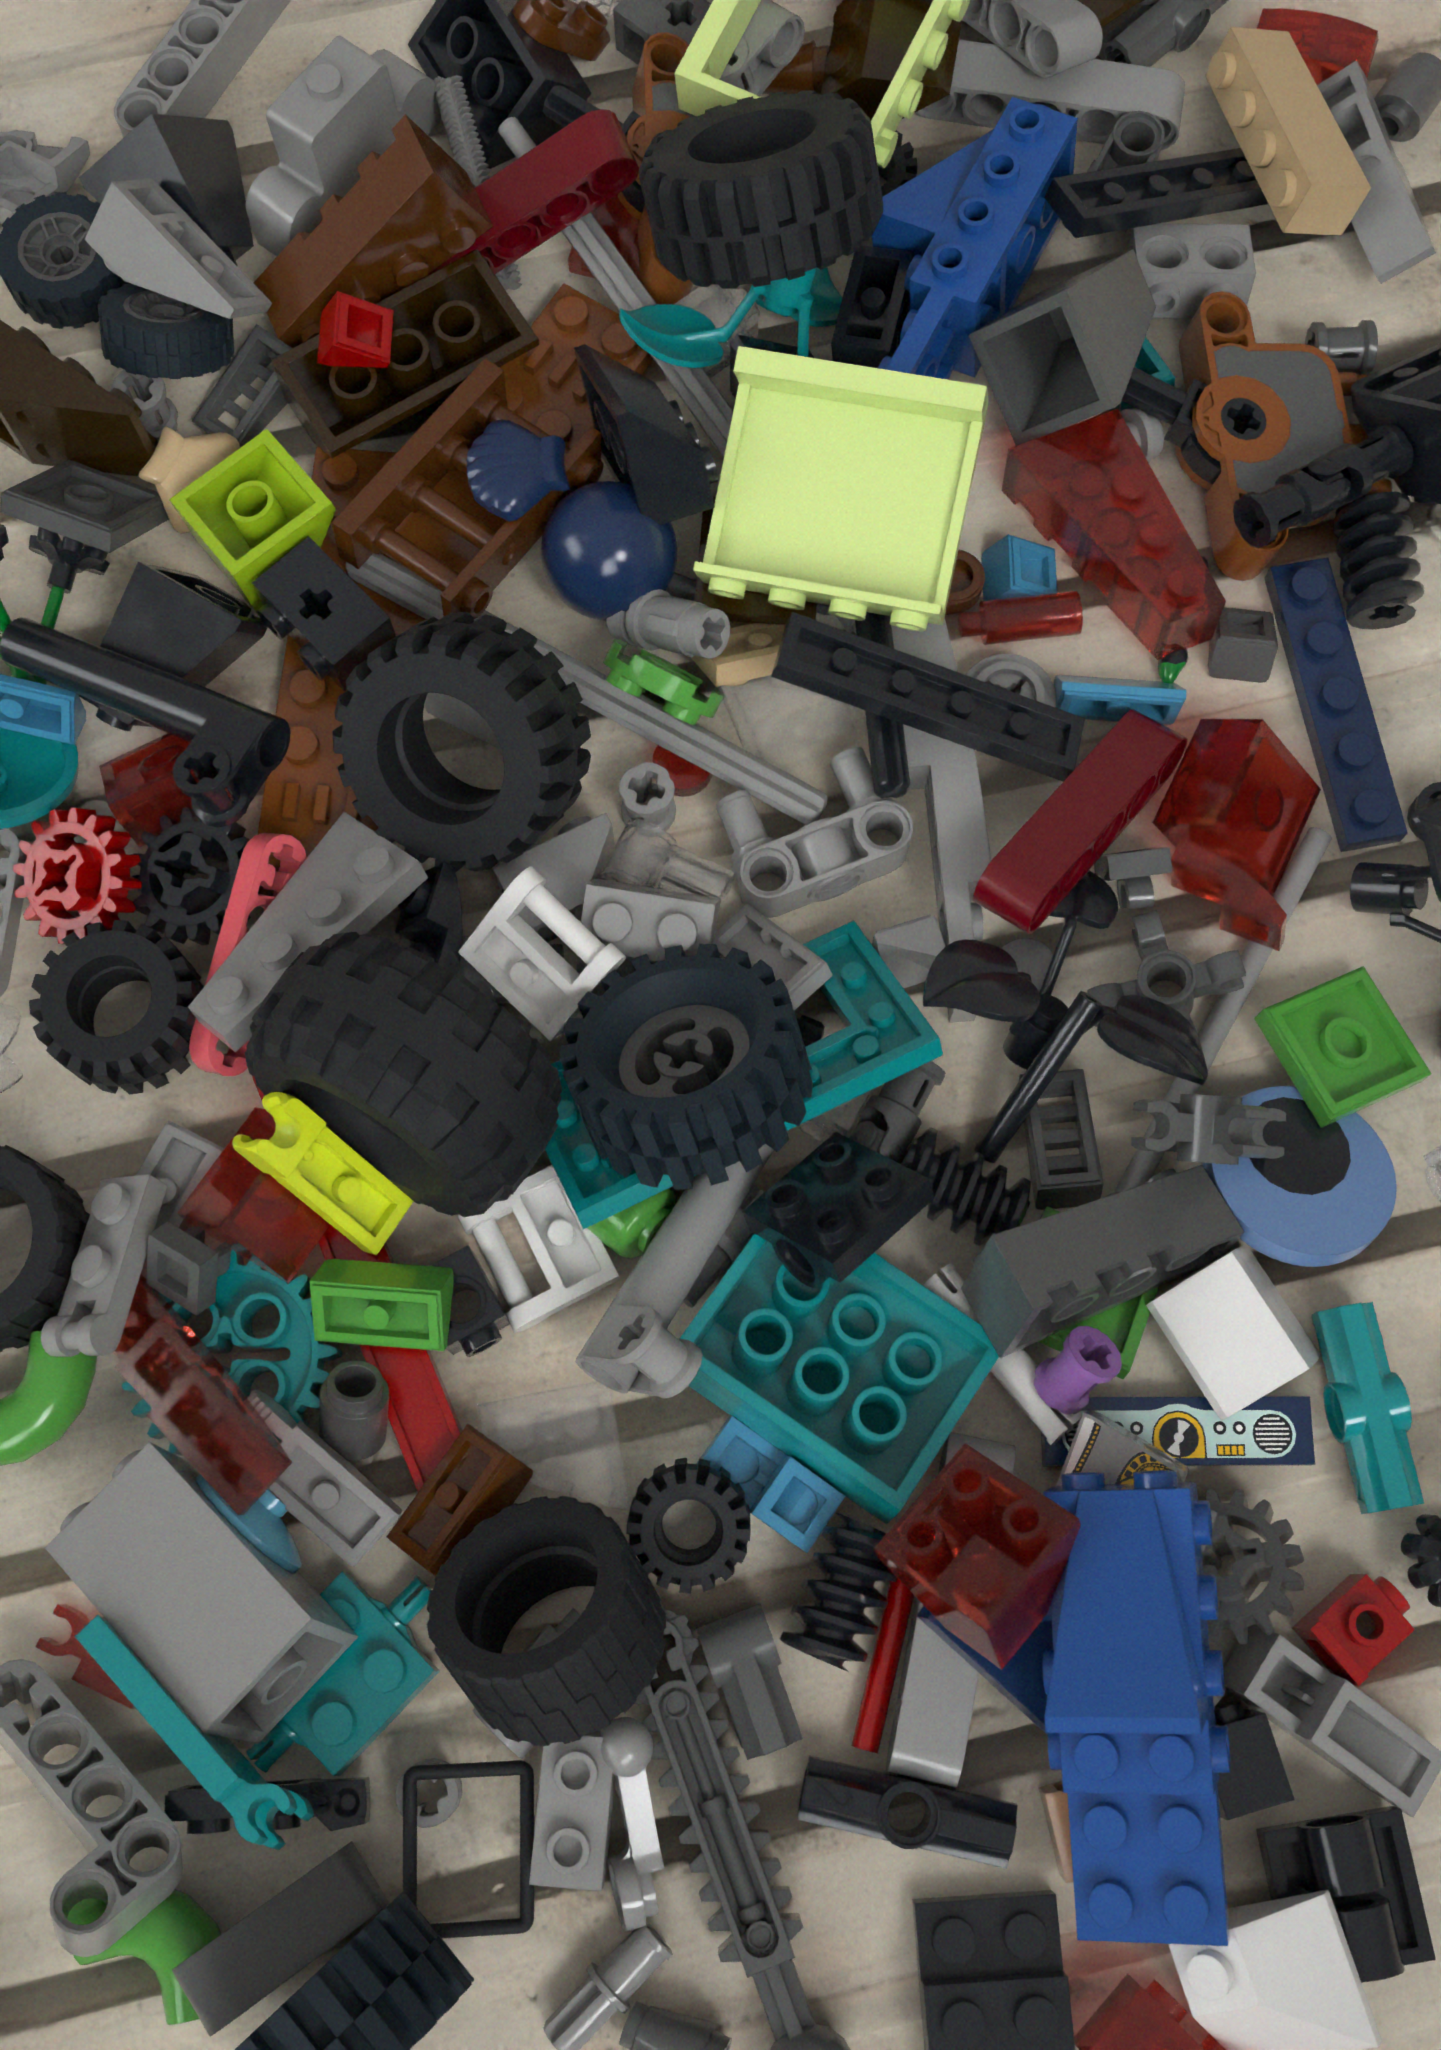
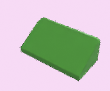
M328 1259L324 1261L310 1279L315 1341L445 1351L448 1343L454 1284L453 1269L438 1266Z

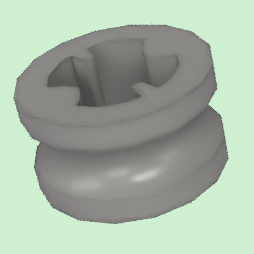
M432 1758L424 1759L413 1766L449 1763ZM406 1771L400 1777L395 1791L396 1805L402 1817L403 1778ZM460 1778L443 1779L447 1787V1794L437 1801L438 1812H425L426 1802L417 1807L418 1827H435L451 1817L459 1807L462 1797V1781ZM433 1779L432 1782L435 1783L440 1779ZM417 1780V1787H419L421 1780Z

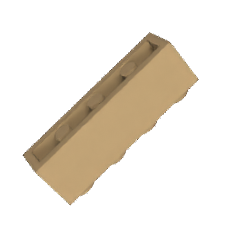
M1230 27L1218 52L1213 55L1205 77L1282 232L1342 235L1369 193L1371 186L1288 31Z

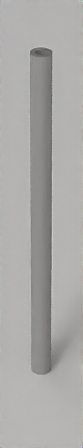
M1310 827L1241 954L1246 971V976L1242 977L1244 988L1219 995L1198 1034L1208 1071L1332 840L1330 834L1323 829L1317 827ZM1175 1077L1163 1100L1180 1103V1094H1196L1201 1085ZM1154 1118L1144 1135L1146 1138L1150 1137L1155 1131L1156 1122ZM1137 1149L1114 1193L1143 1185L1152 1178L1165 1151L1157 1152Z

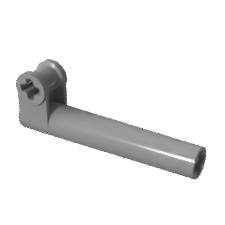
M767 1144L758 1149L763 1163L749 1172L745 1171L740 1161L726 1167L728 1181L711 1186L707 1173L694 1176L693 1189H685L577 1356V1365L587 1375L602 1385L620 1393H628L630 1391L660 1396L663 1399L679 1394L691 1383L702 1363L703 1355L701 1349L689 1340L676 1338L667 1328L774 1149Z

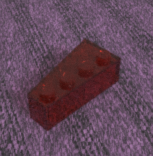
M1118 409L1008 449L1001 491L1014 505L1018 502L1023 505L1034 517V527L1047 541L1054 539L1073 560L1071 567L1085 582L1091 580L1108 598L1107 606L1157 660L1176 651L1185 650L1212 640L1226 600Z

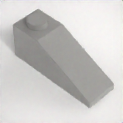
M153 178L111 182L84 239L103 258L104 264L111 272L120 276L125 282L228 319L265 313L269 310L272 302Z

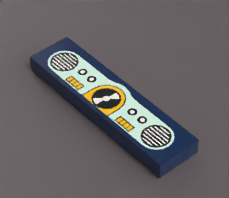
M1310 1396L1262 1397L1222 1421L1206 1397H1089L1088 1404L1080 1411L1083 1414V1412L1093 1410L1106 1416L1185 1466L1315 1465ZM1078 1425L1069 1433L1065 1432L1062 1434L1063 1437L1052 1446L1041 1432L1042 1467L1064 1466Z

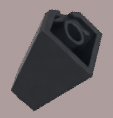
M150 114L79 177L84 189L99 203H102L111 182L153 178L236 266H238L236 260L254 246L246 211V200L234 133L228 120Z
M138 562L100 647L205 687L264 636L269 625L255 615L248 618L252 609L245 602L197 575ZM79 695L80 698L98 707L96 716L100 720L115 728L131 731L133 726L153 727Z

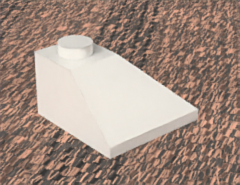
M1329 1890L1227 1908L1230 1934L1228 1946L1168 1944L1192 2017L1226 2050H1362L1379 2047L1382 2043Z

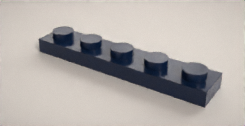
M1329 558L1270 567L1264 580L1340 852L1400 842L1408 832Z

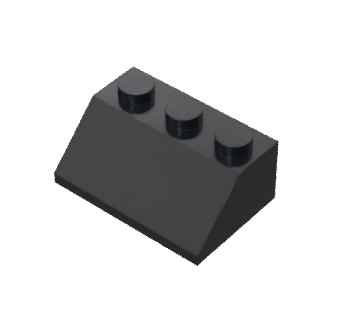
M436 0L409 41L408 46L425 74L434 80L438 76L446 79L457 75L462 77L460 82L464 83L462 88L466 90L464 93L467 95L466 101H469L467 107L471 108L469 113L473 114L471 119L475 120L473 125L477 127L474 132L479 133L476 138L481 140L479 144L482 145L481 151H484L482 157H486L484 163L488 164V169H492L515 158L513 152L498 133V128L504 120L509 117H516L537 146L564 128L545 116L542 111L545 99L554 85L563 86L586 101L592 94L567 53L542 45L527 34L518 24L512 12L518 0Z
M586 344L574 347L593 425L596 430L601 432L602 459L615 481L632 485L640 513L653 519L659 525H663L715 508L710 484L718 482V473L713 455L707 445L700 447L693 424L691 422L684 424L677 401H668L655 382Z

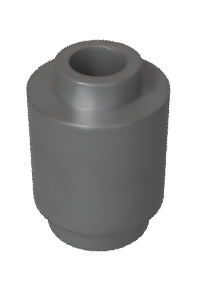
M1420 52L1402 60L1374 97L1390 140L1405 142L1413 139L1440 103L1441 60L1430 53Z
M364 1361L341 1363L330 1372L320 1389L319 1437L346 1461H358L373 1456L382 1448L386 1440L389 1387L375 1366Z

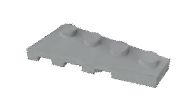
M343 812L188 1006L189 1010L205 1028L234 1052L238 1051L252 1037L250 1025L253 1022L252 1017L267 994L301 952H305L309 946L320 945L333 934L357 932L360 935L367 934L428 879L420 862L384 837L378 836L373 830L346 812Z

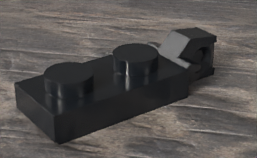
M369 1777L266 1781L304 1796L313 1808V1817H317L330 1831L363 1825L370 1820ZM201 1784L186 1785L168 1791V1794L165 1795L164 1813L172 1822L187 1821V1834H208L230 1830V1818H233V1816L222 1803L215 1801ZM279 1810L273 1819L274 1830L291 1829L301 1826V1819L295 1813L288 1815Z

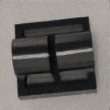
M835 1132L743 1210L742 1213L749 1231L772 1244L781 1263L797 1280L808 1287L818 1288L829 1277L841 1283L935 1199L929 1178Z
M1387 1806L1256 1829L1271 1900L1329 1890L1361 1982L1392 1978L1405 1971L1404 1965L1436 1960L1401 1808Z

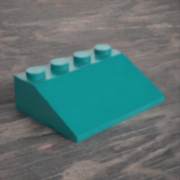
M756 1234L751 1237L679 1338L693 1342L701 1349L703 1355L701 1366L694 1379L688 1385L690 1388L730 1416L739 1420L787 1456H791L886 1525L902 1510L999 1358L982 1325L876 1253H873L841 1283L829 1277L818 1288H811L797 1280L781 1263L772 1244Z

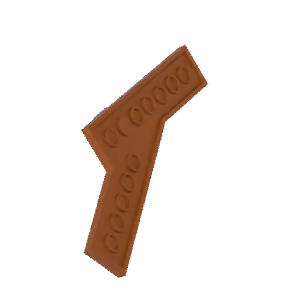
M563 283L530 326L538 337L539 346L500 366V368L504 370L507 408L549 435L560 436L564 439L565 445L572 448L591 426L594 428L574 347L586 344L641 375L653 359L648 352L642 349L629 336L620 321L618 313ZM316 447L311 479L333 503L336 512L332 521L397 452L349 449L332 459L322 449ZM459 469L454 472L448 471L433 488L496 531L507 521L489 512L475 501L468 485V476ZM421 510L416 513L411 512L395 529L396 532L458 573L480 551L479 548ZM331 523L321 549L348 575V571L345 568L346 561L340 558ZM383 552L380 553V554L384 555L385 557H387V558H389V559L395 561L394 559H392L391 557H389V556L386 555L385 553H383ZM354 581L390 617L396 636L414 625L427 620ZM288 635L276 716L285 719L289 723L291 730L290 743L282 762L270 773L265 781L258 834L291 835L301 842L308 857L343 812H346L374 832L379 827L368 815L362 818L352 804L357 797L351 786H343L337 769L344 761L342 754L334 753L332 731L343 724V722L335 719L334 712L338 697L344 691L329 675L322 681L319 680L299 658L297 651L301 647ZM271 853L268 864L273 865L276 871H278L281 860L276 859L273 853ZM263 886L259 887V891L263 893L262 895L273 896L274 890L263 889Z

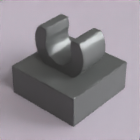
M1170 847L1103 854L1094 864L1095 874L1104 881L1117 880V895L1120 909L1128 908L1130 910L1154 906V890L1150 875L1172 873Z
M167 1221L148 1234L146 1284L197 1316L216 1301L217 1277L223 1275L230 1267L232 1245L225 1241L217 1248L212 1249L205 1244V1228L202 1226H194L184 1232Z

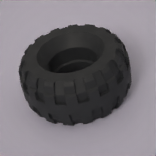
M357 932L333 934L320 945L309 946L305 952H301L285 970L252 1017L253 1022L250 1025L252 1037L245 1051L249 1074L255 1077L256 1085L264 1095L271 1092H283L298 1098L327 1123V1128L415 1203H422L432 1207L437 1212L451 1216L460 1214L463 1217L484 1214L495 1202L507 1200L511 1194L513 1195L531 1171L558 1127L556 1124L559 1118L557 1108L561 1101L562 1093L556 1067L550 1065L549 1054L537 1039L532 1038L521 1027V1022L502 1005L498 1006L480 992L479 987L460 974H454L435 963L433 958L413 948L407 949L399 946L389 938L372 933L363 935Z

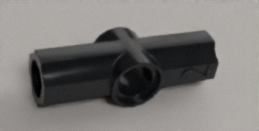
M809 1755L800 1794L797 1820L890 1841L902 1849L920 1848L1007 1869L1016 1835L1018 1806L1016 1803L926 1783L919 1779L901 1775L896 1776ZM904 1792H913L920 1795L925 1803V1814L921 1823L910 1830H899L893 1827L888 1820V1808L891 1801L897 1795Z

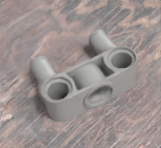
M853 747L842 751L830 761L832 772L849 806L847 812L836 817L814 821L796 832L779 839L768 837L748 791L732 793L716 803V810L734 850L731 856L733 863L731 868L740 887V897L743 905L748 904L767 918L778 917L814 902L826 901L840 896L860 884L891 873L901 867L907 857L912 837V818L908 811L898 804L896 800L892 799V797L880 798L876 795L873 787L872 769L862 747ZM885 829L892 832L898 839V842L890 846H880L873 843L867 834L873 830ZM772 873L780 877L784 884L775 891L767 892L755 887L752 880L759 874Z

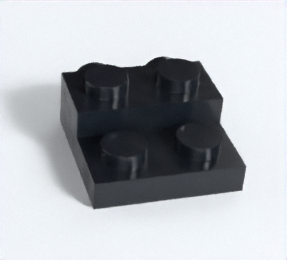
M1052 1890L912 1899L924 2050H1075L1069 1981L1067 1974L1063 1971L1056 1894Z

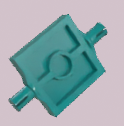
M343 1571L320 1594L322 1598L359 1637L259 1744H254L246 1751L250 1760H257L254 1763L255 1766L267 1773L270 1770L269 1768L295 1742L308 1748L333 1776H341L440 1672L417 1647L411 1629L407 1626L427 1605L429 1594L433 1592L431 1588L426 1587L427 1584L416 1575L411 1583L389 1605L371 1598L349 1573Z

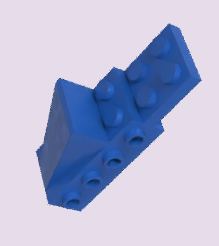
M1012 97L993 130L882 197L884 204L883 213L872 235V246L914 252V258L908 267L904 283L905 290L910 291V307L902 326L900 344L893 357L885 356L878 367L879 369L947 380L950 378L953 370L975 378L981 363L969 338V334L1014 307L1061 219L1044 197L1053 178L1073 175L1078 118L1052 110L1045 105L1033 104Z
M1177 1471L1133 1472L1134 1484H1105V1476L1102 1472L1061 1474L1062 1485H1055L1043 1492L1044 1504H1034L1033 1531L1036 1547H1047L1049 1577H1039L1038 1580L1039 1614L1042 1621H1052L1054 1649L1045 1650L1043 1654V1682L1045 1693L1048 1695L1044 1716L1045 1733H1048L1051 1770H1062L1063 1793H1068L1077 1940L1228 1946L1230 1934L1218 1780L1219 1773H1230V1744L1227 1726H1215L1213 1696H1224V1668L1221 1650H1209L1207 1620H1218V1593L1215 1575H1204L1201 1548V1545H1212L1213 1542L1209 1500H1198L1196 1482L1178 1483Z

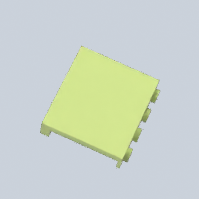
M738 346L733 372L739 385L714 504L715 508L713 509L703 563L695 561L693 571L702 582L709 584L708 592L733 599H744L745 590L769 594L768 602L770 604L795 610H803L806 601L830 605L829 614L850 620L863 621L865 620L866 612L891 616L890 625L911 631H926L928 623L943 625L989 405L987 386Z

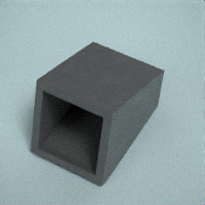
M1133 249L1035 294L969 334V338L1016 447L1113 409L1121 403L1156 309L1155 302Z

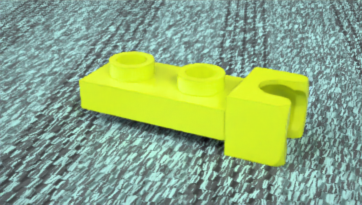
M283 1092L266 1094L262 1099V1105L274 1118L276 1124L272 1138L269 1140H252L247 1135L239 1134L232 1140L233 1148L261 1172L270 1174L363 1252L377 1255L414 1201L327 1128V1123L301 1100Z

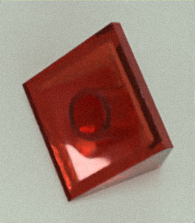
M169 733L99 766L108 806L114 817L126 832H129L138 847L146 845L141 838L144 831L155 836L163 832L160 826V817L166 815L181 823L183 808L190 807L192 809L191 797L181 792L173 779V766L176 759L185 751L190 742ZM191 770L190 772L198 784L199 780L193 770ZM225 788V791L228 794L229 798L231 799V801H233V798L229 793L228 789Z
M255 1107L233 1138L236 1135L243 1134L249 1136L252 1140H269L275 1132V1120L265 1109ZM232 1138L177 1213L179 1217L192 1225L205 1229V1233L221 1243L226 1241L231 1244V1249L289 1284L330 1224L270 1174L261 1172L233 1148Z

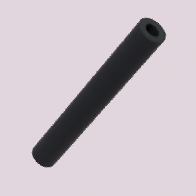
M1083 991L1078 993L975 1146L974 1151L984 1155V1160L996 1163L1101 1009L1102 1004L1090 994Z

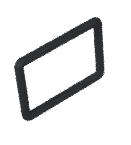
M526 1761L417 1765L408 1769L404 1775L403 1891L416 1907L417 1780L520 1775V1918L431 1924L441 1938L521 1934L528 1931L533 1925L534 1885H529L534 1841V1772L531 1765Z

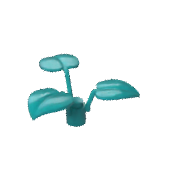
M826 267L822 270L815 268L805 272V276L789 281L787 278L771 281V285L753 287L752 284L750 290L728 322L721 328L716 329L713 322L702 313L690 307L674 304L649 305L632 311L620 308L619 318L629 336L652 356L676 366L700 368L717 364L722 360L724 351L719 343L727 342L755 302L764 309L784 317L790 316L798 322L797 356L808 357L809 326L827 327L836 325L842 296L834 286L828 268Z

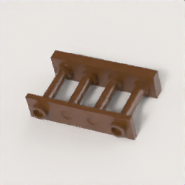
M484 359L331 522L339 557L356 569H359L372 554L383 552L443 592L440 595L443 617L449 613L468 612L476 619L489 605L493 590L543 535L547 520L558 503L577 488L598 482L604 468V463L601 461V432L591 426L572 448L565 445L564 464L570 490H551L522 517L515 521H506L496 531L433 488L448 471L454 472L459 469L467 474L468 450L471 448L474 440L482 435L486 427L493 421L500 419L510 420L525 427L540 438L551 435L507 408L504 370L489 360ZM421 510L479 548L480 551L458 573L396 532L395 529L411 512L416 513Z

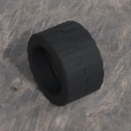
M8 1145L0 1146V1189L14 1191L25 1200L32 1220V1242L28 1258L21 1272L0 1293V1352L7 1348L14 1347L18 1349L29 1345L31 1332L41 1331L48 1319L58 1316L71 1276V1267L78 1254L90 1214L86 1212L82 1204L84 1202L74 1188L64 1182V1178Z
M547 1496L531 1498L528 1502L518 1505L515 1503L505 1507L498 1514L489 1519L485 1518L473 1527L474 1530L464 1539H460L450 1551L451 1555L445 1564L441 1565L434 1579V1589L429 1594L427 1611L429 1612V1621L427 1622L429 1638L436 1646L434 1651L482 1718L493 1729H499L508 1739L516 1742H531L533 1746H549L551 1743L557 1742L567 1744L580 1740L582 1736L595 1731L597 1733L609 1726L614 1718L622 1712L626 1713L637 1701L636 1698L644 1687H648L656 1673L655 1667L657 1662L663 1655L665 1646L663 1634L666 1629L665 1612L659 1604L661 1599L620 1527L612 1517L605 1516L601 1508L590 1502H579L576 1498L560 1496L559 1498H548ZM577 1586L595 1587L583 1613L571 1627L556 1639L530 1651L501 1654L504 1643L513 1626L538 1601L566 1588Z

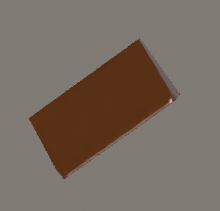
M467 1423L387 1535V1538L424 1569L436 1576L441 1565L445 1564L451 1555L450 1551L460 1539L468 1536L474 1530L473 1527L485 1518H491L501 1512V1509L515 1502L532 1478L533 1470Z

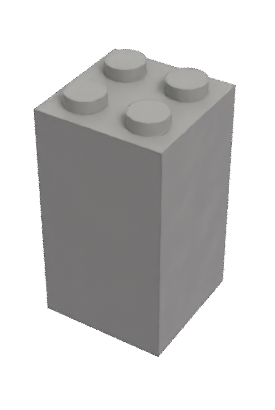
M148 1442L142 1449L132 1452L116 1466L112 1474V1480L90 1502L78 1506L68 1514L61 1524V1532L45 1549L204 1733L259 1744L359 1636L298 1571L291 1573L274 1563L225 1519L205 1496L196 1482V1477L202 1471H205L204 1469Z

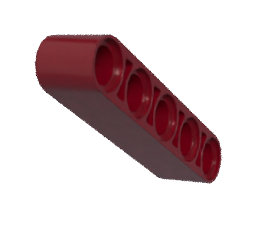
M598 109L582 115L475 187L493 227L478 237L468 249L455 254L429 273V275L477 249L493 273L496 274L630 186L638 176L639 167L616 114L610 110Z
M1135 709L1129 710L992 859L976 885L973 901L1029 935L1034 933L1172 775L1186 749L1187 737Z

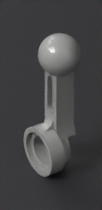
M621 1717L612 1720L611 1724L602 1729L599 1735L603 1737L601 1744L602 1757L605 1763L613 1769V1774L615 1775L627 1840L625 1848L620 1854L608 1857L611 1886L624 1932L646 1926L647 1917L658 1915V1904L651 1873L665 1869L645 1770L653 1754V1739L648 1728L639 1720L631 1717Z

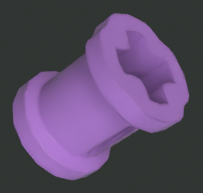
M1078 1326L1066 1336L1063 1343L1064 1349L1056 1358H1047L1035 1369L1034 1386L1038 1395L1049 1407L1057 1409L1066 1415L1080 1412L1089 1402V1393L1098 1384L1108 1383L1115 1378L1122 1366L1121 1355L1116 1345L1107 1335L1089 1326Z

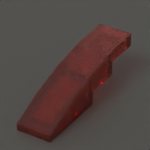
M140 1274L120 1343L113 1352L120 1360L114 1368L152 1408L147 1417L238 1515H244L291 1465L292 1461L260 1414L224 1367L158 1291L146 1283V1278Z

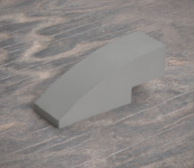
M1256 1624L1248 1627L1247 1644H1238L1224 1667V1686L1226 1689L1254 1710L1266 1713L1269 1721L1391 1805L1401 1808L1403 1813L1414 1818L1441 1770V1751L1348 1680L1330 1673L1280 1634L1274 1632L1268 1636Z

